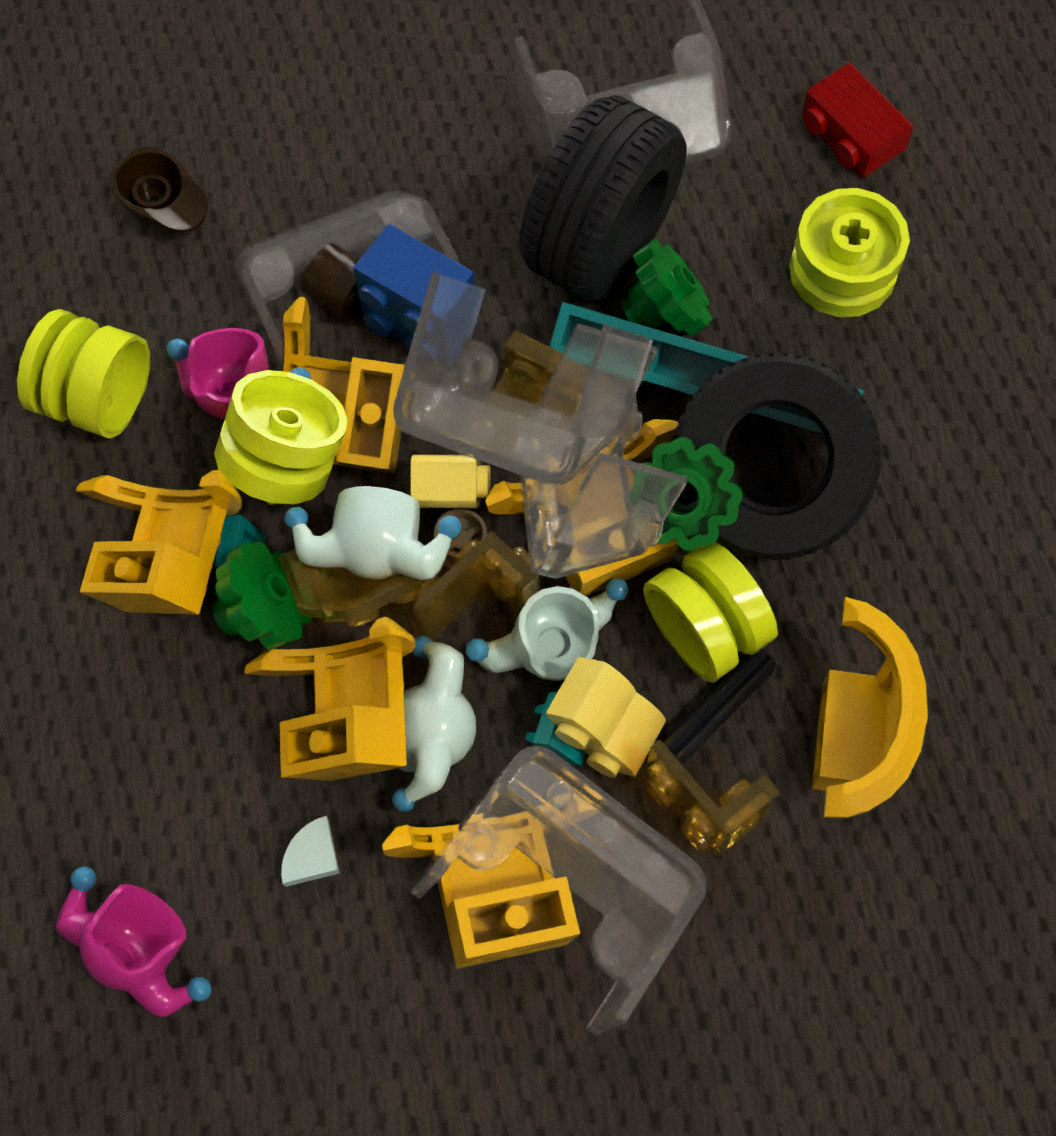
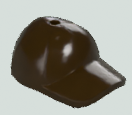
M142 147L131 151V154L124 157L116 167L113 166L109 175L110 188L123 207L143 222L155 223L167 230L185 233L199 228L205 220L208 212V199L205 191L178 159L157 147Z

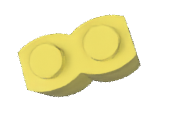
M412 455L411 496L420 503V508L480 507L481 498H487L491 491L490 465H481L480 455Z
M578 656L546 711L548 718L558 726L555 735L568 745L584 750L589 755L586 761L588 765L599 773L611 778H615L618 772L633 777L636 776L666 722L663 714L651 702L638 694L634 686L619 671L606 662Z

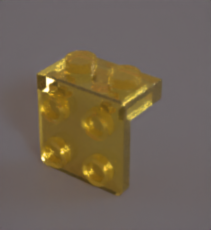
M491 531L480 542L474 539L467 543L454 559L455 565L441 578L436 576L427 580L415 594L414 600L416 602L412 609L419 635H425L431 640H434L488 589L518 616L527 600L539 592V574L537 573L539 567L525 550L518 546L512 550Z
M296 549L278 556L300 615L321 618L324 623L343 621L347 622L348 626H358L370 622L379 616L378 608L392 601L394 604L412 601L424 594L423 586L437 579L436 576L431 579L420 580L400 573L384 579H366L351 573L344 567L306 565L297 557Z

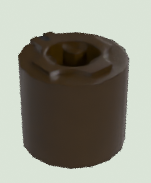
M331 243L324 246L315 254L304 272L301 281L302 292L343 321L350 322L362 312L353 267L360 259L337 244Z

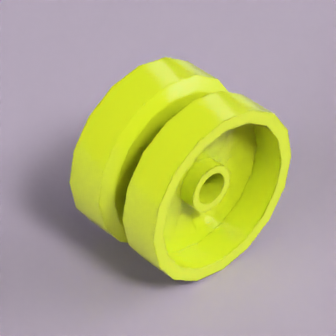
M860 188L835 189L817 197L803 213L789 264L791 282L801 299L817 311L836 317L862 316L879 308L892 294L898 273L905 259L910 242L907 222L897 207L878 193Z
M272 370L248 374L235 385L225 416L226 419L224 420L214 452L217 467L229 478L233 486L251 497L275 504H298L312 500L325 489L334 458L338 454L348 423L344 407L329 390L309 378L291 372Z
M716 542L708 546L700 545V547L685 555L682 561V572L675 568H666L644 585L643 592L646 604L662 634L685 664L705 681L714 683L733 670L739 663L738 651L743 654L754 655L774 641L778 635L775 616L757 582L732 553Z

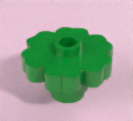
M654 238L633 254L634 260L639 267L635 271L639 281L628 289V295L621 300L622 308L630 322L653 329H658L668 322L676 331L681 332L684 330L689 336H694L709 325V322L712 321V316L707 309L709 300L703 292L698 279L687 267L683 258L668 244L663 246Z
M680 437L672 442H664L655 446L652 451V462L642 463L634 469L633 483L629 489L631 501L642 507L637 516L638 526L643 531L649 533L654 542L666 544L675 538L678 545L686 551L694 550L700 547V545L708 546L714 544L719 537V525H731L736 521L739 514V504L743 498L742 488L737 483L730 481L735 471L734 461L727 455H723L722 450L716 444L708 443L696 449L695 444L687 437ZM682 483L692 484L697 490L695 501L691 503L682 502L677 496L678 486Z
M255 541L252 544L243 543L227 553V562L216 569V579L218 581L216 583V594L218 598L214 601L212 607L213 617L220 629L231 636L241 635L247 641H253L258 638L261 644L268 650L286 647L300 639L303 634L302 627L312 620L310 609L312 600L309 593L299 586L301 583L299 569L293 563H290L285 553L282 551L270 553L268 547L261 541Z

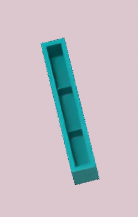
M562 302L548 352L691 395H694L705 381L721 369L749 357ZM857 389L863 395L864 390ZM768 405L751 411V413L823 434L821 428L809 415L794 407Z

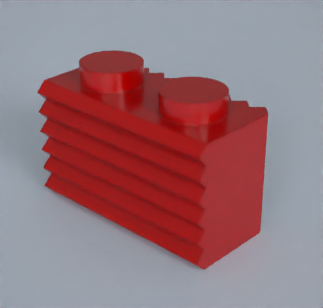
M847 62L837 72H832L822 82L818 81L815 86H811L806 93L802 111L806 128L812 135L816 137L821 136L833 147L835 156L840 164L847 169L852 168L861 178H865L907 149L914 125L852 63Z

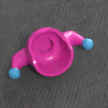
M224 328L205 332L193 338L190 347L182 339L176 338L171 340L166 348L169 357L175 360L181 388L185 397L194 400L206 413L221 419H226L225 416L236 383L248 374L270 370L264 340L258 333L247 329ZM298 367L290 371L291 373L311 379L310 372L305 368Z
M85 866L73 872L71 875L72 889L60 910L56 929L61 936L80 948V956L85 969L94 980L109 989L127 991L147 1011L160 1017L169 1016L192 1001H205L209 998L211 984L205 977H194L186 987L174 988L167 982L166 968L187 939L186 928L181 918L171 906L144 888L124 884L119 885L104 900L96 912H89L87 892L96 883V873L91 868Z

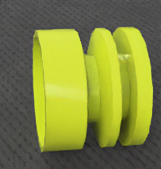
M62 309L50 311L37 323L26 342L17 376L18 398L24 409L34 413L46 415L60 422L69 419L73 426L109 439L116 437L128 426L147 387L150 371V350L147 341L139 335L109 325L99 328L98 323L91 319L78 317Z

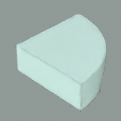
M327 816L318 818L304 826L288 845L282 862V884L285 887L340 873Z

